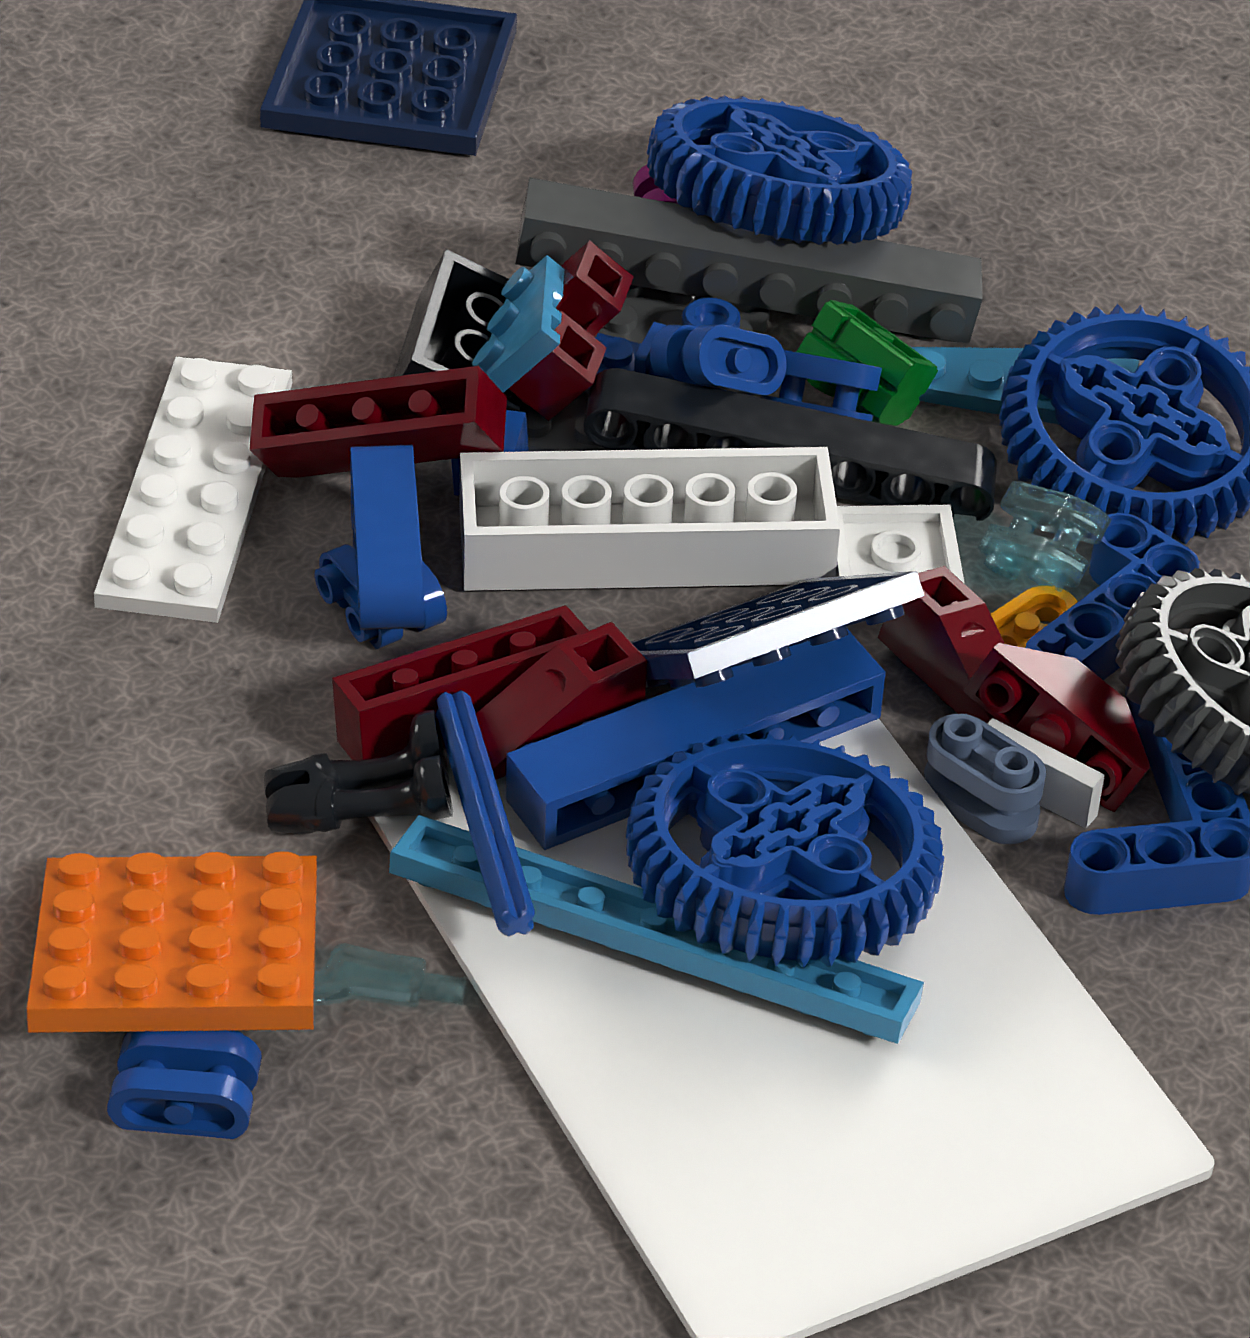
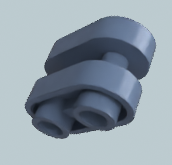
M951 714L934 722L929 731L927 746L928 762L925 766L924 778L951 814L971 829L996 843L1017 844L1031 838L1038 828L1040 816L1039 802L1043 796L1046 778V768L1042 760L1033 752L977 717L968 714Z

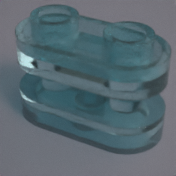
M1012 481L1000 506L1014 518L1009 528L997 524H990L978 546V549L987 556L984 565L991 571L1011 580H1017L1021 572L1028 575V578L1040 586H1054L1055 590L1062 592L1064 586L1077 588L1089 566V562L1079 553L1075 552L1080 541L1100 544L1111 522L1110 517L1096 506L1073 495L1019 481ZM1035 529L1053 533L1055 536L1051 540L1034 535L1033 533Z

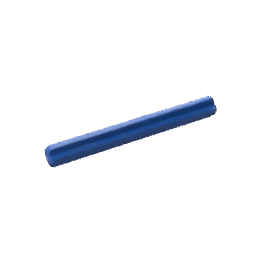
M462 690L454 694L444 692L436 700L438 705L436 717L497 928L503 935L508 937L517 932L526 935L534 927L532 918L535 915V910L471 697Z

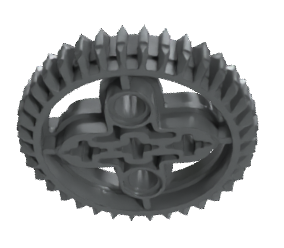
M1194 568L1190 573L1177 570L1172 577L1163 575L1156 584L1151 583L1146 592H1142L1123 619L1125 623L1119 631L1120 637L1115 644L1119 650L1115 662L1122 669L1119 679L1124 685L1129 687L1126 695L1129 700L1141 705L1138 715L1144 720L1152 721L1155 725L1153 734L1157 737L1166 738L1172 744V753H1182L1192 761V769L1200 767L1212 775L1213 783L1220 780L1232 786L1235 795L1238 796L1242 792L1250 794V582H1247L1242 574L1235 573L1228 578L1218 569H1214L1209 574L1202 569ZM1175 629H1191L1188 635L1175 631Z

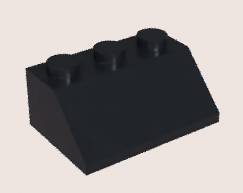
M446 249L419 294L393 377L473 367L472 362L475 356L491 337L492 333L487 330V326L494 314L505 303L506 297L501 292L509 279ZM507 389L504 392L507 397L506 410L520 411L522 402L512 391Z

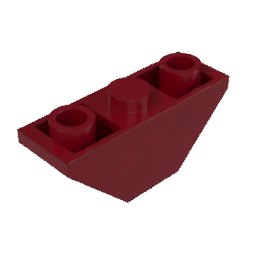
M997 643L962 690L998 721L1103 773L1104 781L1100 805L1110 811L1115 812L1150 768L1126 698L1077 658Z

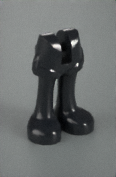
M435 711L419 712L413 717L410 724L407 746L394 754L367 760H329L327 753H322L267 770L264 775V787L267 798V824L270 830L304 835L315 831L327 832L340 828L343 820L355 818L421 815L438 820L453 817V806L448 786L450 782Z

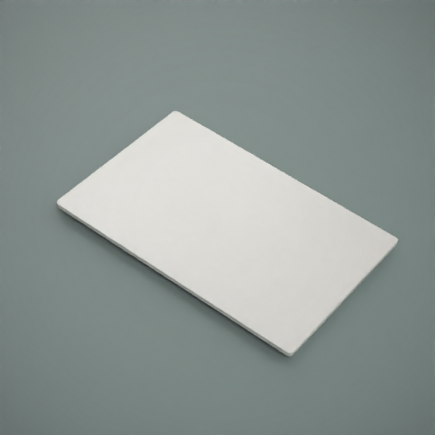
M667 683L646 688L645 699L656 697L679 687L671 688L670 684ZM880 719L820 743L821 746L831 749L844 745L846 754L853 757L863 754L868 755L869 765L873 767L888 766L891 778L908 780L909 792H917L923 795V807L934 811V823L941 828L940 839L943 844L942 855L944 856L939 893L935 894L933 906L928 910L926 919L921 920L917 924L915 933L903 934L899 946L884 944L879 956L870 955L862 951L858 958L859 961L924 982L921 1003L898 1044L866 1035L860 1031L813 1015L800 1013L795 1009L747 993L735 991L732 988L685 972L675 971L667 966L619 950L610 949L602 944L557 929H551L534 922L533 929L526 935L517 932L510 937L505 936L497 928L492 908L407 879L691 1338H805L1205 1181L1211 1177L1213 1172V1156ZM444 748L450 782L448 786L453 806V817L438 819L437 821L469 831L447 751ZM506 776L496 780L516 847L642 888L633 884V872L628 867L629 856L626 854L628 818L544 851L506 801ZM688 814L679 820L669 830V833L682 852L700 866L701 858L708 851L702 846L700 841L701 828L698 826L696 819ZM399 815L368 818L389 852H391L417 816ZM868 830L867 837L862 842L869 847L872 854L870 867L877 877L886 881L900 869L899 864L886 845Z

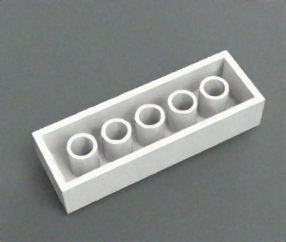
M828 447L460 453L459 510L464 591L792 585L811 578L836 577L840 523Z

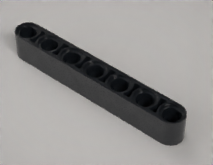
M611 368L603 370L596 375L593 385L590 386L584 419V432L590 441L605 449L828 447L835 497L876 506L951 505L953 518L954 514L976 516L977 521H983L988 518L994 510L997 460L988 448L976 443L625 369Z

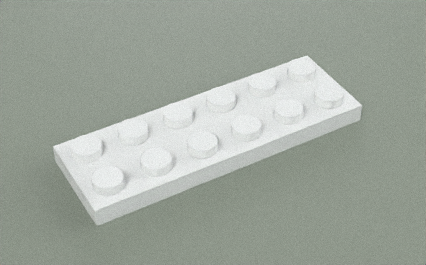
M175 357L94 592L95 608L218 623L266 470V465L249 450L254 395L290 390L292 386V370L268 368L262 365L251 366L209 361L203 358Z

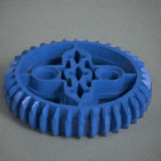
M707 96L701 98L700 101L690 99L685 101V103L674 104L671 108L663 110L662 115L657 117L655 128L651 130L647 148L649 176L655 180L654 184L661 190H664V194L669 198L677 199V203L682 207H692L693 212L697 215L711 217L715 223L724 222L732 225L734 230L742 228L752 231L755 236L765 234L773 236L776 240L787 238L793 239L797 243L803 240L812 241L818 245L823 242H832L839 245L843 244L845 240L855 244L861 242L862 239L868 241L877 239V236L887 235L890 230L898 227L899 222L902 221L904 211L908 209L912 193V170L909 168V162L902 157L900 151L892 148V145L887 140L879 139V136L874 132L863 131L859 124L844 122L842 117L834 118L825 115L823 111L808 110L803 105L799 107L791 106L783 101L775 103L766 101L763 98L751 100L744 96L738 99H731L727 96L713 99Z
M1117 304L1109 315H1106L1096 306L1088 314L1087 318L1077 312H1073L1066 323L1055 320L1047 332L1038 331L1031 344H1025L1024 349L1018 355V359L1015 360L1014 366L1010 367L1006 383L1003 387L999 426L1002 427V445L1008 447V463L1018 465V481L1031 482L1032 498L1048 496L1049 513L1064 509L1068 512L1069 525L1079 520L1089 523L1091 535L1095 533L1096 524L1102 517L1115 513L1131 514L1170 537L1175 532V535L1184 544H1187L1193 538L1195 531L1208 538L1211 532L1215 531L1216 525L1226 530L1235 517L1243 518L1245 512L1250 509V367H1246L1245 351L1232 353L1229 351L1228 337L1214 340L1210 337L1209 325L1199 330L1189 326L1187 316L1179 322L1167 319L1165 309L1157 316L1147 315L1141 305L1135 312L1125 313L1121 306ZM1125 358L1142 360L1144 362L1132 373L1107 359ZM1203 387L1222 404L1232 418L1241 441L1242 448L1240 454L1230 449V443L1226 440V432L1222 424L1210 414L1197 408L1204 392ZM1039 394L1051 399V404L1055 408V418L1060 426L1082 439L1075 454V463L1056 446L1045 430L1037 409ZM1148 475L1179 492L1160 493L1133 489Z
M768 732L763 739H751L745 733H741L738 740L730 742L723 737H717L712 747L703 743H694L691 753L684 751L674 752L671 762L658 763L655 774L645 776L644 784L637 791L636 799L631 804L630 817H628L626 839H628L626 854L629 856L628 867L633 872V884L643 888L644 901L656 904L657 916L674 918L676 931L694 930L698 944L714 941L720 944L722 954H726L734 949L745 952L748 962L755 956L772 958L775 966L784 959L796 960L802 968H805L809 960H820L826 966L831 967L837 956H842L848 961L856 963L862 951L870 955L879 956L884 944L899 946L903 934L915 933L917 924L921 920L926 919L928 910L933 906L935 894L939 893L944 864V856L942 855L943 844L940 839L941 828L934 823V811L923 807V795L917 792H909L908 780L891 778L888 766L873 767L869 765L868 755L863 754L853 757L846 754L844 745L831 749L821 746L819 739L813 743L797 741L794 734L789 740L774 739ZM688 814L696 819L698 826L701 828L700 841L702 846L708 851L701 858L700 866L682 852L669 833V830ZM868 830L886 845L899 864L900 869L886 881L877 877L870 867L872 854L869 847L862 842L867 837Z

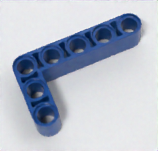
M1125 686V698L1170 822L1098 829L1081 833L1074 838L1070 847L1064 883V896L1069 904L1077 910L1097 915L1230 902L1241 899L1250 889V811L1243 793L1238 796L1235 795L1232 786L1220 780L1213 783L1212 775L1200 767L1192 769V761L1182 753H1172V744L1166 738L1157 737L1153 734L1155 725L1152 721L1144 720L1138 715L1141 705L1129 700L1126 696L1129 687Z

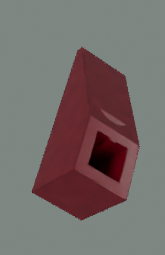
M946 566L918 573L924 596L902 604L905 614L896 619L883 622L878 639L956 713L968 714L986 723L992 718L997 720L962 691L992 648L997 643H1004L985 602Z
M612 621L554 646L476 713L495 780L506 776L507 753L520 749L526 744L538 742L577 727L586 721L595 720L635 705L645 699L647 659Z

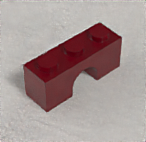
M590 240L560 265L565 269L563 298L556 306V309L562 313L561 323L553 329L560 335V345L508 388L521 402L532 407L548 421L593 385L607 349L595 336L611 319L621 312L634 278L633 275Z

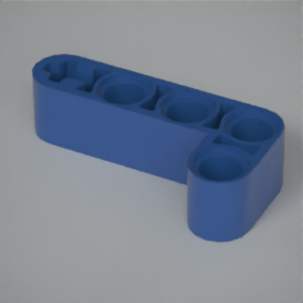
M413 445L350 447L351 524L356 560L360 630L424 628V580Z
M1115 513L1102 517L1096 524L1089 568L1091 578L1099 587L1032 636L1026 643L1025 648L1077 658L1102 680H1105L1120 668L1115 662L1119 653L1115 644L1120 637L1119 631L1125 623L1123 619L1133 603L1136 602L1142 592H1146L1151 583L1156 584L1163 575L1172 577L1177 570L1190 573L1194 568L1199 569L1200 561L1197 555L1188 547L1136 516Z

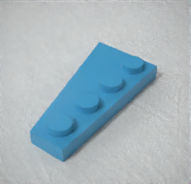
M911 347L938 367V373L925 394L919 397V400L999 414L1002 404L1001 395L1011 366H1014L1015 360L1018 359L1019 353L1024 348ZM1107 359L1132 373L1135 372L1140 363V360ZM1039 394L1037 409L1041 421L1060 425L1055 418V408L1051 404V399Z

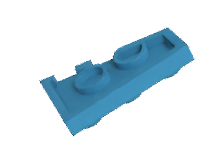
M548 255L530 270H527L525 267L519 268L507 281L501 292L506 297L505 303L494 314L487 326V330L492 333L491 337L479 350L472 362V366H480L503 393L560 345V335L553 329L561 323L562 313L556 309V306L563 298L565 269Z

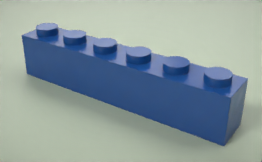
M848 628L847 636L832 642L811 646L810 641L789 646L792 655L780 661L756 667L753 666V662L732 667L734 676L722 682L704 687H696L695 683L684 685L656 697L641 700L635 705L601 718L586 721L577 727L538 742L526 744L520 749L507 753L506 801L545 851L630 817L631 804L636 799L637 791L643 786L645 776L655 774L658 763L671 762L674 752L684 751L691 753L694 743H703L712 747L717 737H723L730 742L738 740L741 733H745L751 739H763L767 732L774 739L789 740L794 734L797 741L813 743L819 739L821 742L879 719L881 717L886 672Z

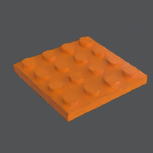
M281 851L267 856H230L222 852H209L200 856L163 857L156 853L147 852L131 857H94L86 853H74L63 858H47L27 1002L28 1033L314 1030L317 855L299 856L292 852Z

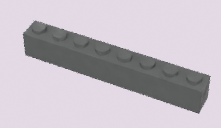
M529 177L519 227L516 265L534 267L546 255L559 265H562L590 240L634 276L631 283L634 286L702 298H718L730 303L817 318L824 304L833 300L854 305L888 331L950 342L970 343L983 300L981 258L876 239L869 241L862 239L861 242L855 244L845 240L843 244L839 245L832 242H823L818 245L812 241L803 240L797 243L793 239L787 238L776 240L773 236L765 234L755 236L752 231L742 228L734 230L732 225L724 222L715 223L707 215H697L693 212L692 207H682L680 204Z

